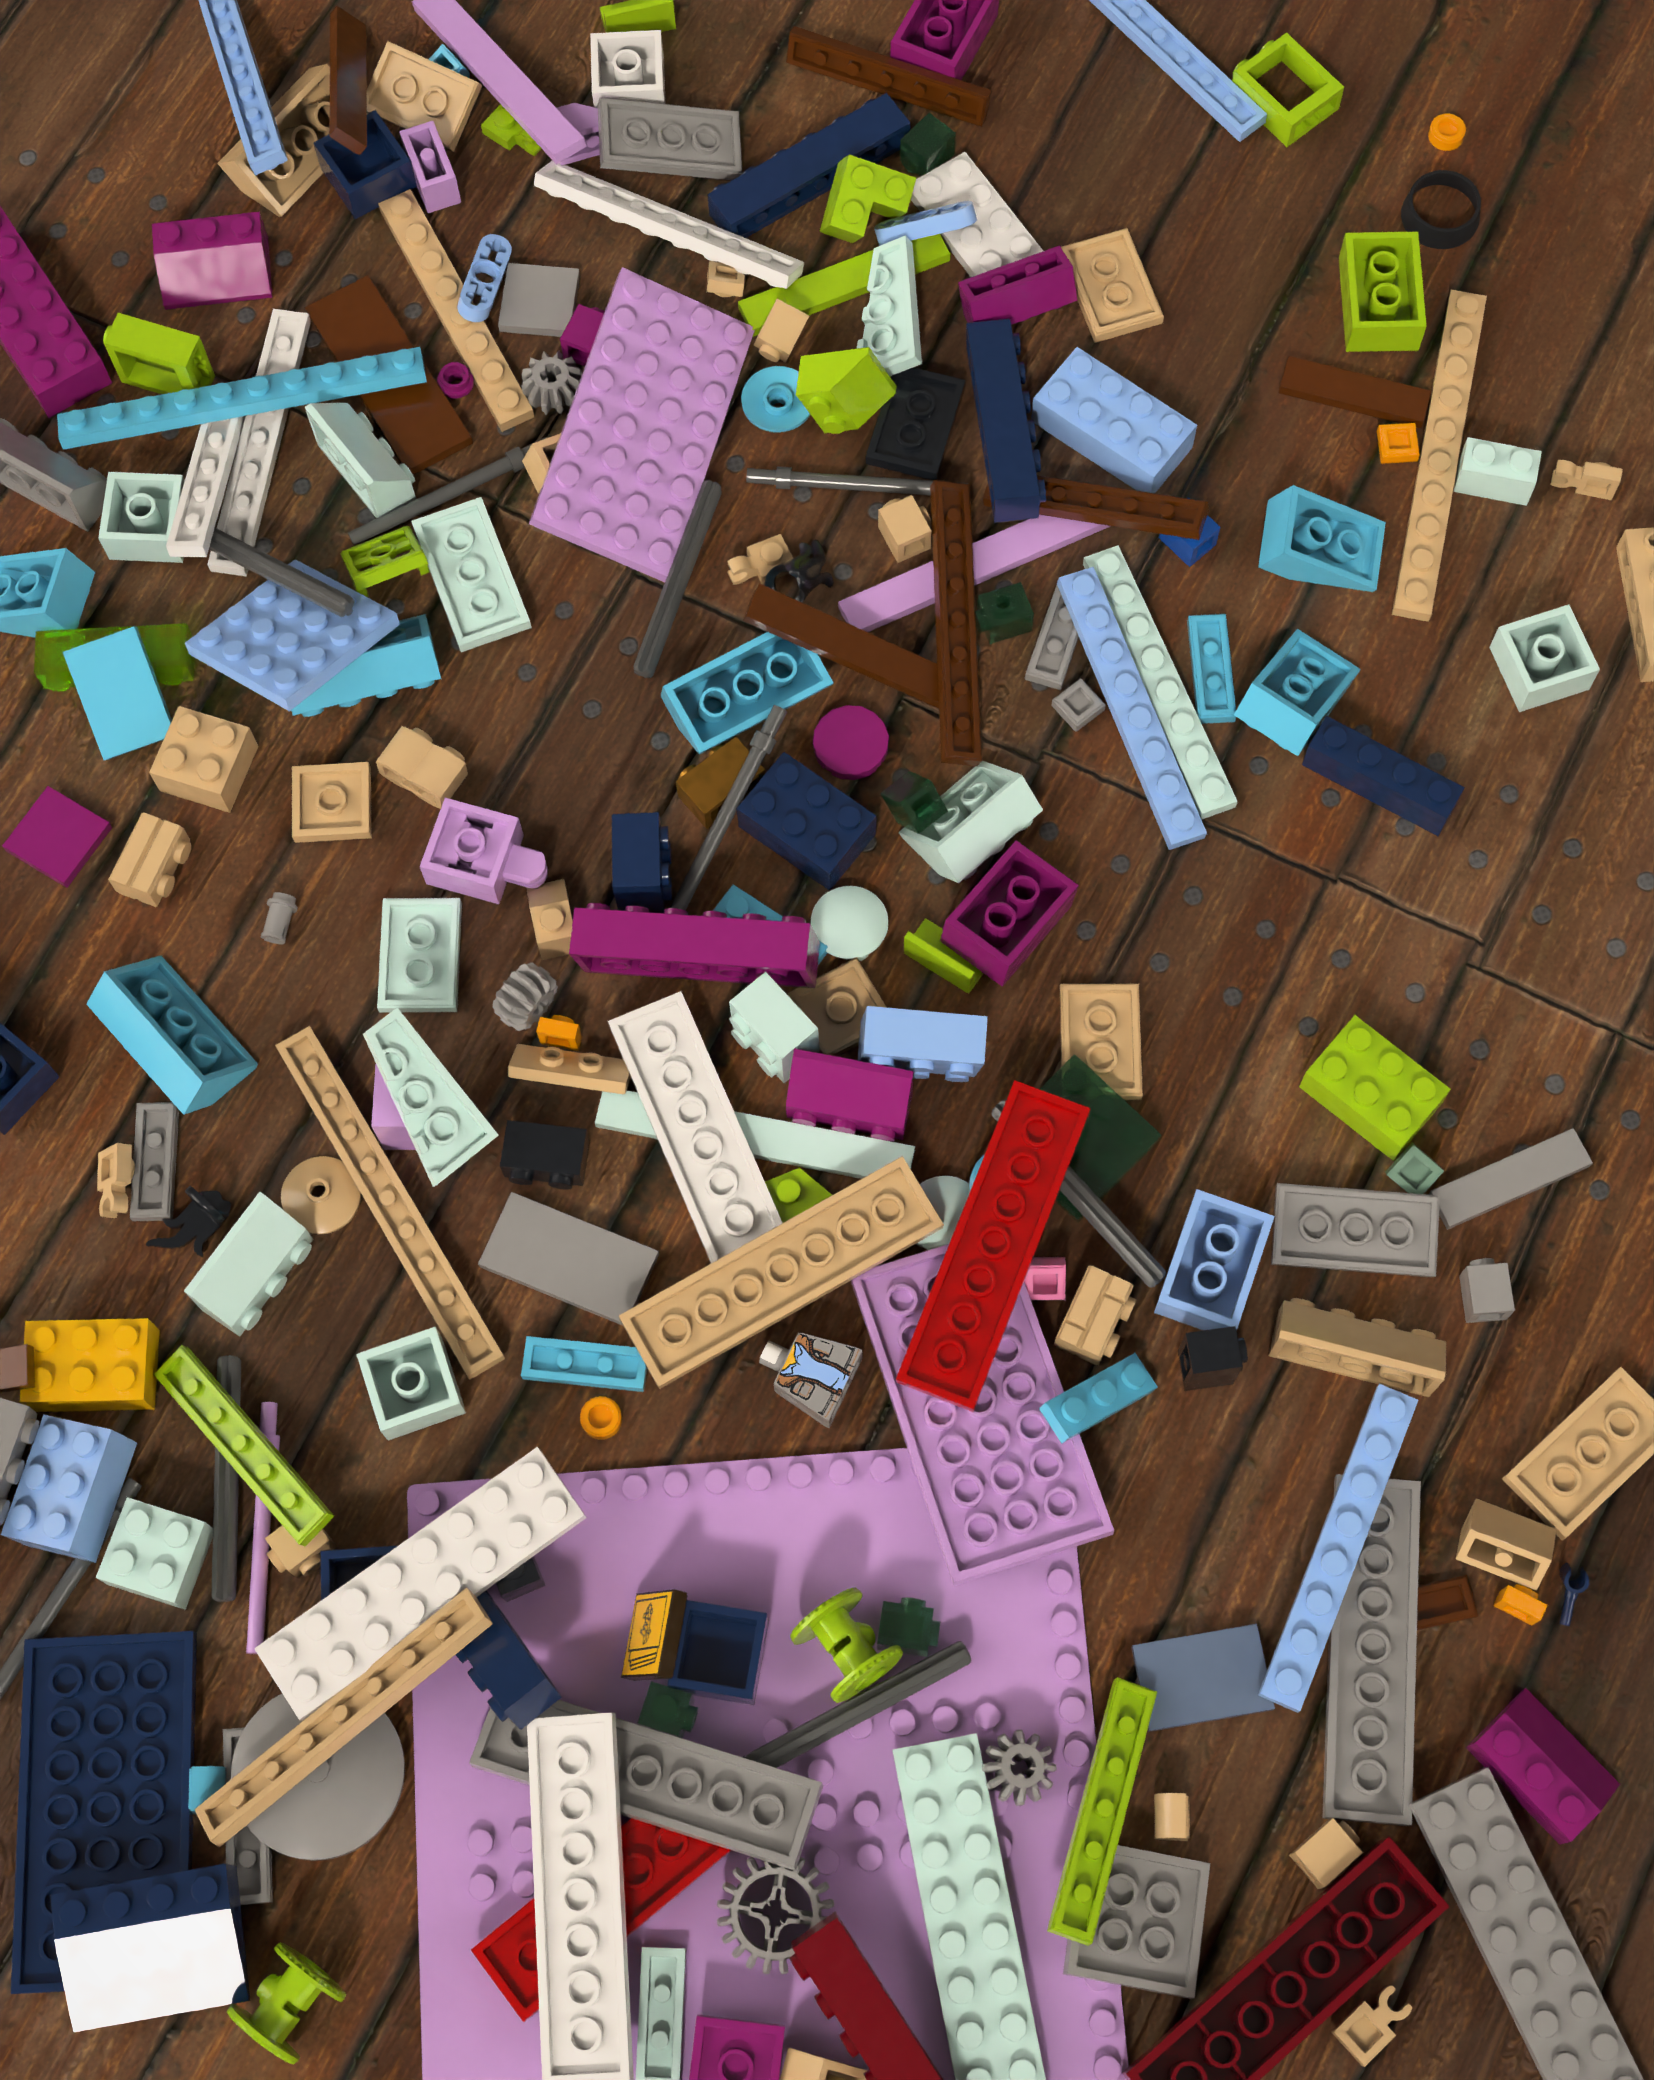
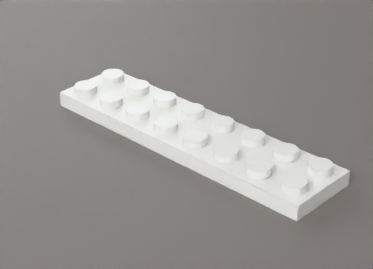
M680 991L609 1020L608 1024L710 1262L717 1261L781 1225L783 1222L682 992Z
M536 1447L254 1649L298 1719L303 1721L330 1698L364 1674L373 1663L466 1587L473 1595L479 1596L587 1517L542 1451Z
M616 1713L535 1718L527 1725L542 2080H633Z

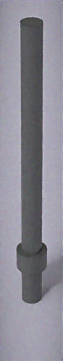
M532 444L522 449L519 446L505 452V457L348 532L351 542L356 546L511 470L516 473L524 469L525 466L522 460Z
M777 466V470L747 468L746 483L776 485V489L791 490V486L930 496V485L933 483L931 480L792 471V467Z
M773 705L761 731L756 730L749 744L752 748L670 908L686 911L737 811L736 808L741 804L765 755L771 754L777 742L774 737L787 714V711L783 708Z
M129 1477L122 1486L102 1546L115 1529L126 1498L134 1499L142 1488V1485ZM74 1558L1 1668L0 1700L24 1665L25 1639H41L92 1562Z

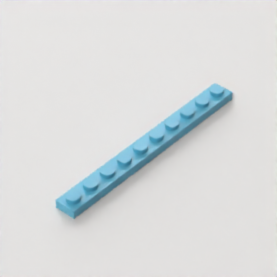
M420 347L401 349L373 356H363L346 361L330 362L319 366L292 369L281 373L255 376L227 383H218L162 395L146 396L119 403H109L92 408L72 410L57 414L58 437L64 450L425 383L427 379Z

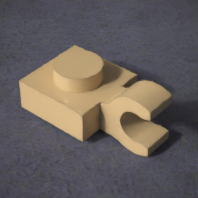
M778 534L748 546V557L737 556L728 561L730 570L727 573L733 585L743 583L754 576H758L761 583L764 584L766 575L773 567L793 559L782 535ZM789 572L779 573L776 579L789 574Z

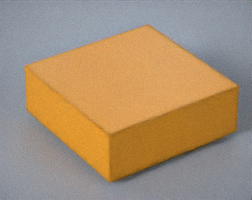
M1415 423L1378 425L1376 432L1381 464L1418 461L1420 454Z

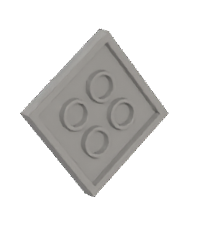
M1118 1845L1093 1943L1087 1946L1067 1939L1063 1975L1189 1999L1195 1998L1210 1863Z

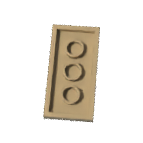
M1620 1367L1507 1473L1502 1480L1547 1526L1555 1528L1556 1535L1563 1541L1654 1454V1399Z

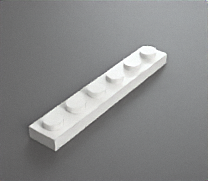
M245 416L201 424L166 544L170 557H207Z

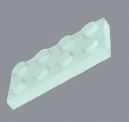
M482 497L411 521L418 542L426 556L428 568L460 652L532 628Z

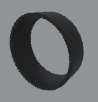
M1448 170L1429 172L1421 176L1413 184L1401 208L1403 226L1407 232H1418L1419 243L1434 249L1458 247L1470 240L1477 231L1480 221L1481 197L1473 182L1462 174ZM1428 186H1449L1461 191L1470 199L1475 208V214L1467 223L1459 227L1438 228L1426 223L1418 216L1413 206V194Z

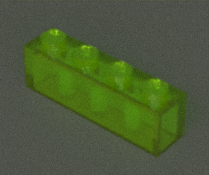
M187 623L136 626L158 683L173 686L179 685L184 681H194L195 657L189 655L185 642L193 637ZM133 626L36 631L34 673L44 689L66 691L69 687H76L63 651Z

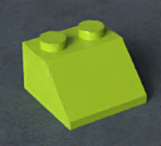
M870 347L801 356L796 396L824 433L840 434L843 431L859 429L896 394L897 386Z

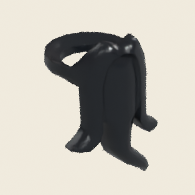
M816 539L812 541L811 546L801 542L799 544L800 554L773 567L766 575L765 586L777 591L775 585L776 576L781 572H789V574L797 578L800 592L794 599L803 602L820 583L831 588L834 584L832 575L829 572L820 573L826 563V557L822 545Z
M189 1186L186 1188L185 1193L192 1202L177 1218L162 1219L169 1228H181V1230L171 1238L149 1240L146 1246L175 1249L185 1247L196 1239L194 1251L198 1256L204 1257V1243L226 1221L232 1208V1203L223 1200L219 1191L197 1192L193 1187Z

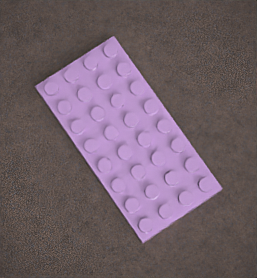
M622 267L614 284L529 524L665 582L704 481L755 331L752 330L753 326Z
M949 1244L876 1266L851 1280L949 1574L955 1586L1113 1535L1114 1528L1080 1434L1061 1444L1039 1410L1045 1402L1060 1395L1064 1390L1025 1283L1022 1286L974 1412L896 1382L897 1374Z

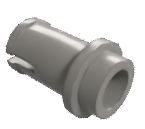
M275 892L273 897L267 900V905L270 908L263 932L261 933L262 939L274 944H285L292 913H296L298 909L295 905V897Z

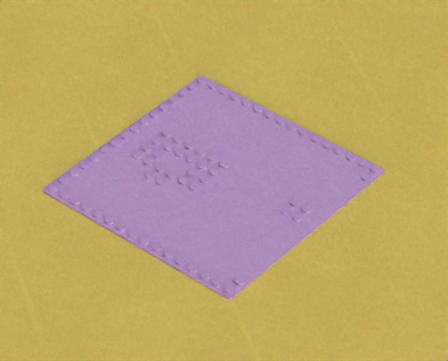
M907 1448L557 1474L587 1518L534 1555L546 1586L509 1602H506L501 1597L496 1583L488 1588L487 1591L562 1696L559 1699L561 1701L599 1713L613 1712L616 1713V1718L743 1757L843 1703H836L830 1696L833 1689L845 1678L834 1663L833 1656L827 1653L817 1637L800 1645H794L790 1638L793 1629L801 1620L819 1605L842 1591L856 1587L863 1594L860 1602L849 1612V1615L854 1622L866 1623L873 1629L876 1638L873 1648L876 1653L894 1645H899L903 1651V1656L898 1663L867 1689L957 1641H961L966 1646L971 1656V1663L777 1767L784 1771L820 1781L823 1784V1789L800 1856L805 1859L804 1866L800 1872L807 1876L814 1867L819 1870V1874L811 1883L814 1887H817L819 1884L827 1882L829 1889L818 1894L820 1901L834 1900V1907L821 1909V1916H829L833 1912L837 1913L944 2080H955L892 1750L977 1733L982 1761L985 1764L995 1762L985 1751L989 1746H995L1000 1749L997 1737L1001 1734H1006L1012 1741L1014 1731L1023 1730L1025 1744L1031 1735H1039L1040 1740L1036 1749L1039 1751L1047 1746H1050L1052 1749V1753L1044 1757L1043 1760L1044 1763L1056 1764L1057 1769L1051 1773H1043V1775L1053 1782V1786L1048 1790L1038 1787L1042 1798L1036 1802H1033L1026 1794V1801L1022 1806L1015 1805L1013 1792L1006 1801H1000L998 1797L1003 1788L1000 1784L993 1789H988L1045 2077L1046 2080H1127L1122 2074L1129 2066L1121 1985L1063 1975L1067 1938L1047 1931L1096 1747L1077 1546L954 1586ZM491 1479L411 1485L407 1490L408 1538ZM675 1589L687 1592V1600L767 1613L769 1624L755 1705L671 1692L667 1686L668 1679L633 1681L621 1678L636 1593ZM454 1655L412 1690L422 2080H542L539 2011L526 2022H523L471 1951L473 1947L534 1898L530 1785L474 1768L469 1764L490 1709L487 1701L493 1695L488 1689L482 1693L467 1673L473 1668L469 1660L462 1663ZM1024 1760L1016 1762L1015 1765L1011 1766L1014 1775L1022 1773L1026 1778L1027 1775L1023 1771L1028 1769ZM985 1772L986 1781L988 1782L995 1778V1773ZM621 1815V1826L631 1818ZM731 1851L627 1937L633 2080L636 2079L642 1947L686 1948L681 2080H689L697 2015L785 2025L780 2077L788 2048L869 2070L860 2054L852 2058L839 2037L844 2028L836 2016L828 2020L814 1998L820 1991L811 1977L803 1981L790 1959H786L788 1964L787 1974H781L779 1961H772L770 1974H764L763 1964L765 1960L757 1957L754 1967L749 1969L746 1967V1963L751 1956L750 1952L745 1949L738 1958L732 1956L733 1950L740 1945L737 1938L729 1943H723L722 1937L726 1933L732 1932L733 1929L731 1924L726 1926L717 1925L718 1918L730 1916V1909L717 1907V1901L719 1899L732 1900L733 1894L723 1890L722 1886L725 1882H728L738 1887L740 1881L733 1875L732 1871L738 1867L746 1876L749 1875L751 1870L747 1865V1859L751 1856ZM754 1858L758 1869L765 1867L763 1860ZM775 1874L766 1875L755 1880L746 1889L741 1900L751 1902L767 1900L772 1892ZM788 1877L786 1886V1899L788 1903L797 1909L813 1912L812 1903L806 1890L796 1880ZM777 1889L776 1899L770 1901L771 1907L766 1903L763 1909L753 1908L754 1911L763 1912L764 1915L770 1916L772 1937L774 1936L776 1925H781L780 1918L785 1922L788 1916L799 1917V1915L788 1913L787 1910L781 1908V1889ZM739 1914L741 1926L745 1934L753 1943L764 1948L765 1926L763 1922L756 1917ZM788 1924L784 1926L779 1934L777 1950H785L792 1947L791 1942L809 1930L811 1925Z

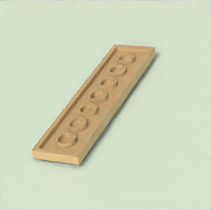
M901 1156L619 1315V1319L658 1388L661 1389L941 1230L944 1224L904 1157Z

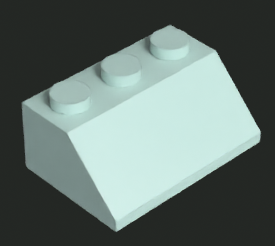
M310 403L305 406L317 445L376 518L416 499L412 486L415 482L413 474L404 463L400 465L396 463L392 458L394 457V452L383 437L377 439L372 433L374 431L373 426L363 412L357 414L348 403Z
M982 761L900 830L899 834L940 876L960 883L962 880L970 878L976 872L977 867L986 859L999 853L1004 848L1005 843L1016 833L1028 828L1033 819L1043 809L1023 775Z
M259 1192L184 1292L203 1312L240 1337L245 1329L251 1330L257 1324L262 1315L261 1308L270 1296H277L287 1282V1277L285 1276L294 1264L299 1265L306 1259L311 1251L312 1245L310 1243L313 1241V1238L305 1227L266 1195Z

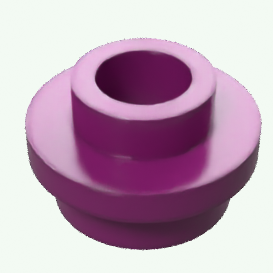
M451 362L443 366L439 372L437 384L445 396L461 398L472 390L474 378L468 367L459 362ZM455 380L461 381L458 384H451Z

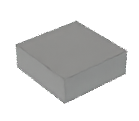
M1080 678L1052 700L1051 706L1077 732L1105 710L1106 704Z

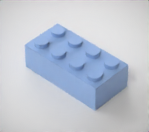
M1078 347L1074 349L1033 398L1031 420H1034V424L1136 491L1156 493L1193 448L1197 424Z

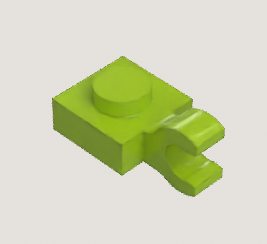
M501 104L481 124L482 133L509 151L515 144L533 156H536L542 149Z

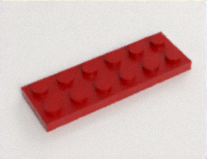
M633 1818L629 1819L621 1826L627 1937L732 1850ZM533 1898L471 1949L472 1953L523 2022H526L539 2011L535 1899Z

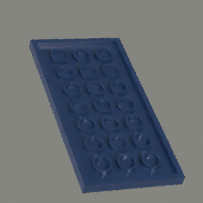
M182 1631L25 1639L11 1994L65 1992L54 1942L51 1894L192 1870L193 1813L188 1809L189 1769L194 1766L196 1632Z

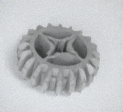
M750 1857L747 1859V1865L751 1870L749 1875L746 1876L738 1867L732 1871L733 1875L740 1881L738 1887L728 1882L723 1884L722 1889L733 1894L731 1901L725 1899L717 1901V1907L730 1909V1916L718 1918L717 1925L726 1926L731 1924L733 1931L726 1933L722 1937V1941L726 1944L737 1938L740 1945L732 1952L734 1958L741 1956L745 1949L751 1953L746 1963L747 1968L752 1969L757 1957L765 1960L763 1964L764 1974H770L772 1961H779L781 1974H787L788 1964L786 1959H789L795 1952L792 1947L785 1950H777L781 1929L788 1924L811 1925L810 1928L828 1917L821 1916V1909L834 1907V1900L820 1901L818 1894L829 1889L828 1883H821L817 1887H814L811 1883L819 1874V1870L814 1867L807 1876L800 1872L805 1863L804 1858L800 1857L795 1871L779 1865H772V1863L764 1861L765 1867L758 1869L755 1859ZM775 1874L772 1892L767 1900L763 1902L741 1900L746 1889L755 1880L766 1875ZM788 1877L796 1880L806 1890L812 1903L813 1912L797 1909L788 1903L786 1899ZM777 1889H781V1908L787 1910L788 1913L797 1914L799 1917L788 1916L785 1922L780 1918L781 1925H776L775 1933L772 1937L770 1916L764 1915L763 1912L754 1911L753 1908L763 1909L766 1903L771 1907L770 1901L776 1899ZM739 1914L756 1917L763 1922L765 1926L764 1948L753 1943L745 1934L741 1926Z

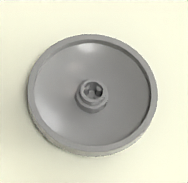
M283 1693L261 1707L247 1723L234 1751L231 1779L302 1722L296 1716ZM383 1713L247 1825L250 1831L273 1850L292 1858L310 1861L338 1858L356 1851L371 1841L385 1827L396 1810L405 1779V1760L402 1744L396 1729L387 1715Z

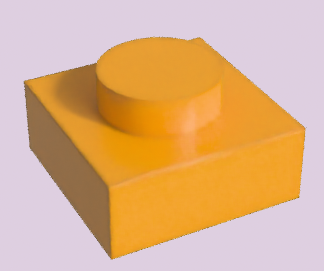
M553 1015L551 1019L539 1018L536 1032L540 1044L579 1051L582 1040L579 1024H575L571 1018L561 1015Z
M1515 1584L1514 1587L1508 1585L1500 1590L1493 1605L1531 1626L1542 1619L1547 1608V1604L1537 1600L1539 1595L1535 1591L1519 1584Z

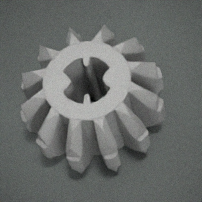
M559 350L554 357H549L543 351L540 361L530 357V368H525L522 372L523 385L521 387L523 394L529 399L533 409L541 406L542 411L547 415L552 408H556V411L562 414L564 405L571 407L582 371L576 367V362L572 356L563 359V354Z
M533 962L520 965L517 971L511 972L510 977L503 982L501 989L496 992V999L493 1001L494 1013L501 1018L502 1022L509 1027L512 1026L517 1031L531 1028L533 1023L539 1021L543 1013L547 1012V1008L554 1001V995L557 993L558 988L556 980L550 976L548 971L541 966L538 967Z
M1016 1730L1013 1733L1012 1741L1004 1733L997 1737L1000 1749L995 1746L987 1747L986 1754L995 1762L983 1764L982 1771L995 1773V1778L989 1780L986 1785L988 1789H993L999 1784L1003 1787L998 1797L1000 1801H1006L1013 1792L1015 1805L1022 1806L1025 1804L1026 1794L1033 1802H1036L1042 1798L1038 1787L1048 1790L1053 1786V1782L1043 1775V1773H1051L1057 1769L1056 1764L1044 1763L1043 1760L1044 1757L1052 1753V1749L1050 1746L1044 1747L1039 1751L1036 1749L1040 1740L1039 1735H1031L1025 1744L1023 1730ZM1024 1760L1028 1769L1023 1771L1027 1775L1026 1778L1022 1773L1014 1775L1011 1766L1015 1765L1016 1762Z

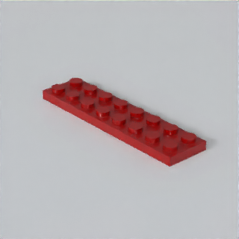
M1014 1080L897 1374V1383L974 1412L1091 1108Z

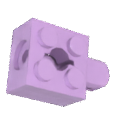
M449 798L444 799L420 864V869L427 885L500 904L507 882L527 888H538L545 882L548 876V868L542 852L520 846L524 834L518 817Z

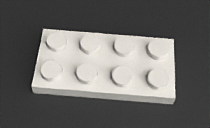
M966 152L916 179L911 201L920 212L963 201L973 202L977 217L975 223L961 229L940 234L946 246L970 277L1043 252L1042 248Z

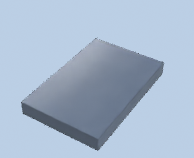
M1257 1624L1132 1645L1131 1647L1139 1685L1157 1691L1148 1732L1275 1709L1274 1702L1258 1696L1267 1673Z

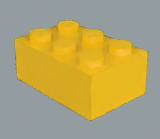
M148 1318L25 1321L24 1344L34 1347L35 1387L20 1390L19 1402L29 1406L35 1412L155 1410L157 1378L153 1374L157 1371L160 1330Z

